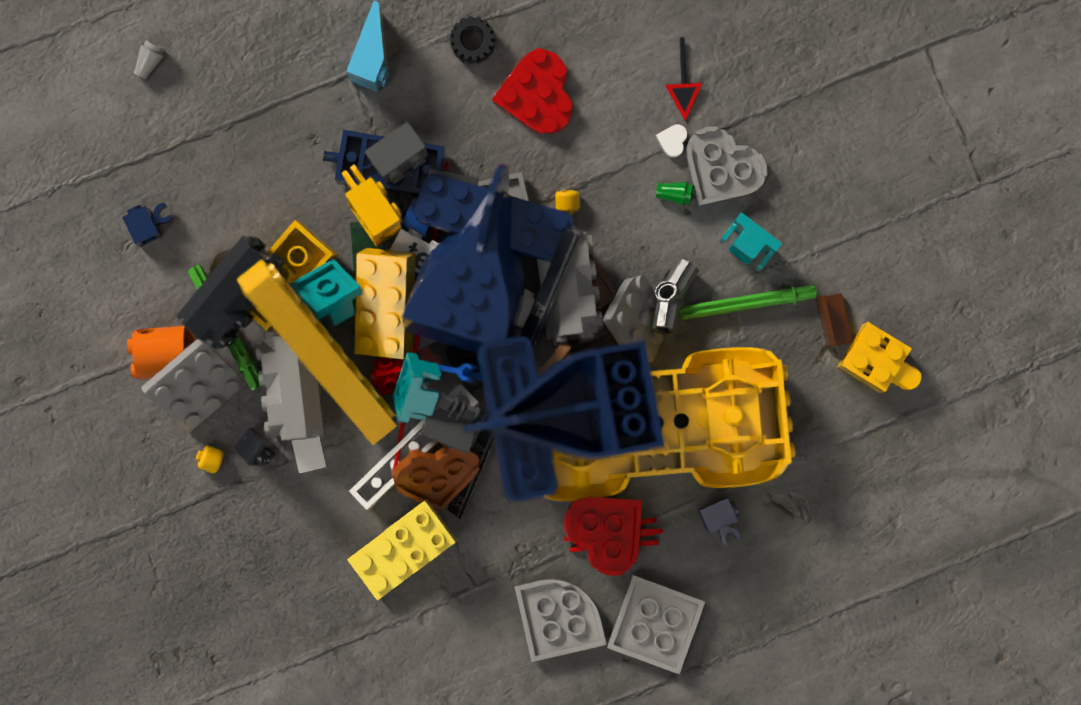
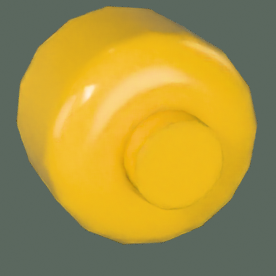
M575 190L556 192L555 208L573 215V212L580 209L579 192Z
M209 445L205 446L202 451L199 450L196 455L198 468L215 474L221 466L224 456L223 451Z

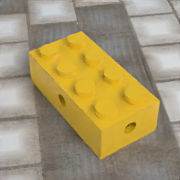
M366 248L357 253L356 282L361 286L362 294L356 297L355 354L404 359L407 352H413V334L406 332L401 317L415 284V252Z

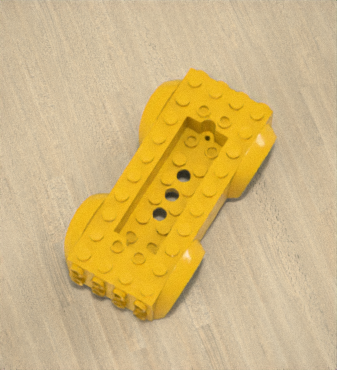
M731 347L692 353L686 358L682 369L651 371L659 417L663 420V427L661 429L665 446L598 459H576L552 451L557 478V490L554 494L545 496V498L553 501L569 502L586 497L606 498L625 490L631 477L691 472L700 485L710 488L751 486L779 477L788 464L792 463L791 458H795L794 443L789 442V432H792L793 426L792 419L787 417L786 407L790 406L789 391L784 389V381L788 379L786 365H782V360H778L771 351L766 349ZM543 366L536 368L537 373L541 370ZM680 413L685 414L689 419L688 426L683 429L677 428L674 424L675 416Z

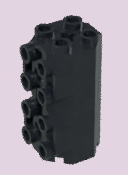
M242 236L176 315L178 319H184L181 322L183 326L204 343L208 339L213 342L211 347L214 349H223L225 346L229 348L237 340L238 336L236 333L240 328H246L254 319L251 312L257 307L247 297L237 279L263 260L267 266L272 263L281 274V277L285 281L287 279L284 275L286 271L283 267L286 263L284 259L276 253L272 255L266 251L265 247L267 245L258 237Z

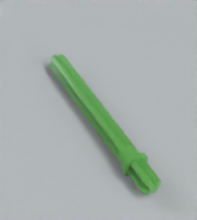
M196 265L188 271L198 290L208 278L201 265ZM236 333L238 338L229 347V350L239 367L238 372L243 374L250 389L256 390L262 387L260 386L258 370L255 366L257 363L252 361L240 336Z
M790 285V288L687 305L679 310L682 320L779 304L792 303L796 305L797 301L815 299L817 297V290L815 285L796 288Z

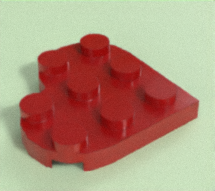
M536 48L520 60L492 98V102L536 133L541 135L558 133L568 125L572 114V102L563 90L566 82V66L557 54L549 50Z
M586 497L569 504L563 519L566 537L575 545L587 549V557L593 569L602 574L617 576L624 574L636 563L639 553L642 500Z

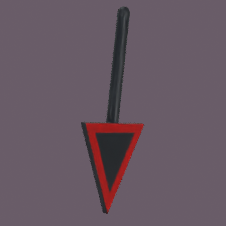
M680 37L681 84L665 86L686 121L702 83L686 84L685 39Z

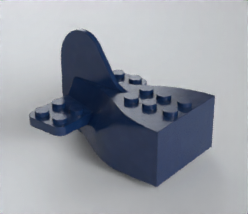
M500 163L498 165L489 189L437 173L426 176L414 209L415 218L421 224L452 234L431 251L420 269L401 317L406 332L477 354L482 344L513 338L525 294L524 273L520 254L551 263L565 227L572 231L573 219L571 215L564 211L509 195V169L506 164Z
M509 338L488 342L480 346L478 358L489 416L486 422L465 425L463 428L464 432L487 428L492 432L503 492L509 501L520 502L554 494L557 490V478L552 451L576 459H598L665 446L645 341L595 349L567 356L554 363L539 377L537 375L532 345L527 338Z

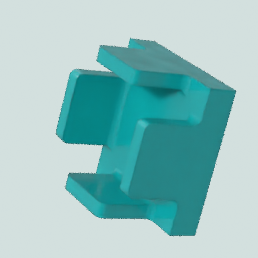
M742 212L719 240L724 244L731 233L736 231L739 236L729 248V252L746 265L760 251L765 253L766 255L755 268L759 272L782 244Z
M334 259L290 283L299 299L307 305L317 321H320L319 319L328 314L334 326L355 314L352 300L355 302L356 297L362 294L361 286Z
M407 352L393 393L398 421L408 423L410 418L425 420L426 415L431 416L439 397L438 391L428 389L431 379L440 380L441 378L439 365L421 361L415 353Z

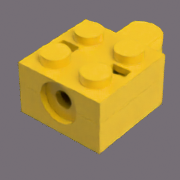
M353 165L350 167V170L358 181V186L346 170L341 173L351 189L345 193L349 208L377 247L400 232L401 222L403 221L401 218L402 214L394 202L389 204L386 196L387 192L380 181L375 183L372 177L365 180L357 167Z
M869 322L862 324L837 366L879 393L886 392L891 383L903 390H912L921 381L920 371L904 361L912 348Z

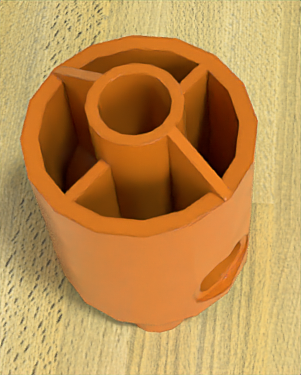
M183 325L134 330L132 338L127 339L128 353L133 355V363H131L132 378H139V380L153 378L196 341L197 338Z

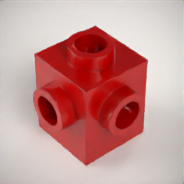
M383 357L373 360L374 371L370 372L373 386L379 387L381 395L394 393L404 359Z

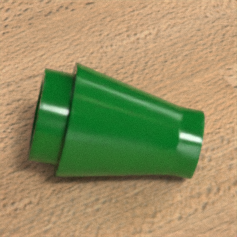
M688 181L658 183L656 198H661L681 206H685V204L691 205L694 185L688 184Z

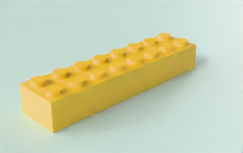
M261 260L237 279L247 297L372 445L397 427L392 419L396 415L384 398L376 392L373 385L362 375L355 363L347 357L340 345L332 339L322 323L317 321L304 302L302 303L293 288L288 283L286 284L272 263L267 266Z

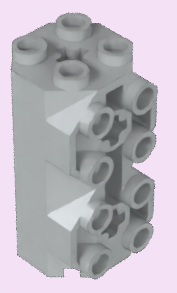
M580 231L579 241L545 319L547 341H553V346H559L562 342L568 344V340L578 339L579 343L593 342L594 336L598 335V330H603L601 311L596 312L595 305H599L600 301L598 286L592 285V280H596L595 260H589V255H593L591 235L586 236L585 231ZM537 259L541 286L550 263Z
M278 332L265 333L266 339L261 340V345H256L257 360L262 362V370L258 372L260 386L266 387L267 396H261L263 412H267L268 421L264 422L265 436L271 438L272 442L317 438L316 433H318L319 437L326 436L320 382Z

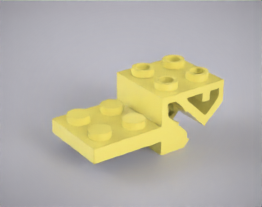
M425 500L347 560L378 601L458 540L430 502Z

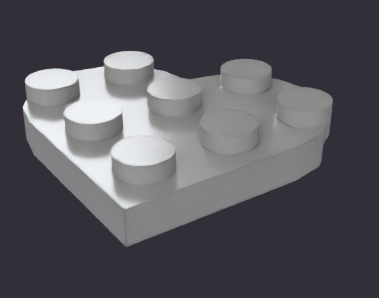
M704 127L696 131L688 141L686 158L698 207L748 196L756 192L763 185L767 176V164L763 155L747 145L736 146L733 137L726 131L718 129L719 127Z
M641 275L627 278L623 281L603 318V322L619 345L645 341L648 360L653 362L659 344L663 342V335L655 333L652 329L658 299L647 277Z

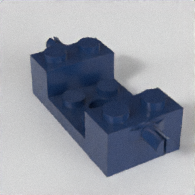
M343 130L340 152L336 153L325 150V156H323V161L337 163L335 181L339 185L348 186L341 174L345 170L349 173L355 184L359 185L350 170V167L355 165L365 180L372 177L375 183L380 181L386 190L410 193L412 197H419L429 169L459 174V172L444 171V146L423 143L428 153V156L425 157L426 162L417 169L411 167L405 171V177L395 184L390 182L386 185L364 152L385 136Z

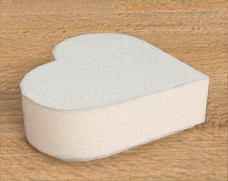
M676 124L658 133L655 137L664 153L670 158H676L683 151V142L687 137V131L684 126Z

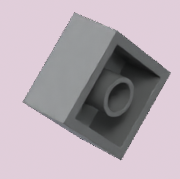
M408 122L364 151L386 185L390 182L392 184L399 182L405 177V171L411 167L417 169L426 162L425 157L428 156L425 145Z

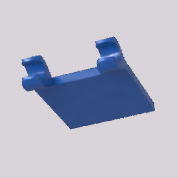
M464 364L459 368L439 365L441 372L457 375L463 381L473 383L475 379L482 380V374L471 372L472 370H477V367L474 365Z

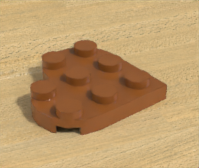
M443 445V448L435 454L414 449L408 453L406 458L398 463L396 468L392 470L391 475L397 490L401 494L420 503L428 500L434 509L442 511L476 476L479 471V458L472 447L469 454L447 445Z

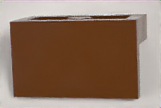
M842 293L818 297L816 303L826 348L852 343Z

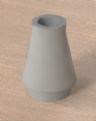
M148 40L145 41L144 45L141 44L133 73L147 80L150 73L164 57L162 55L164 48Z

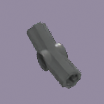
M679 260L668 279L656 287L655 295L658 300L652 327L655 333L671 336L676 332L679 310L685 303L684 295L699 272L698 268L689 261Z

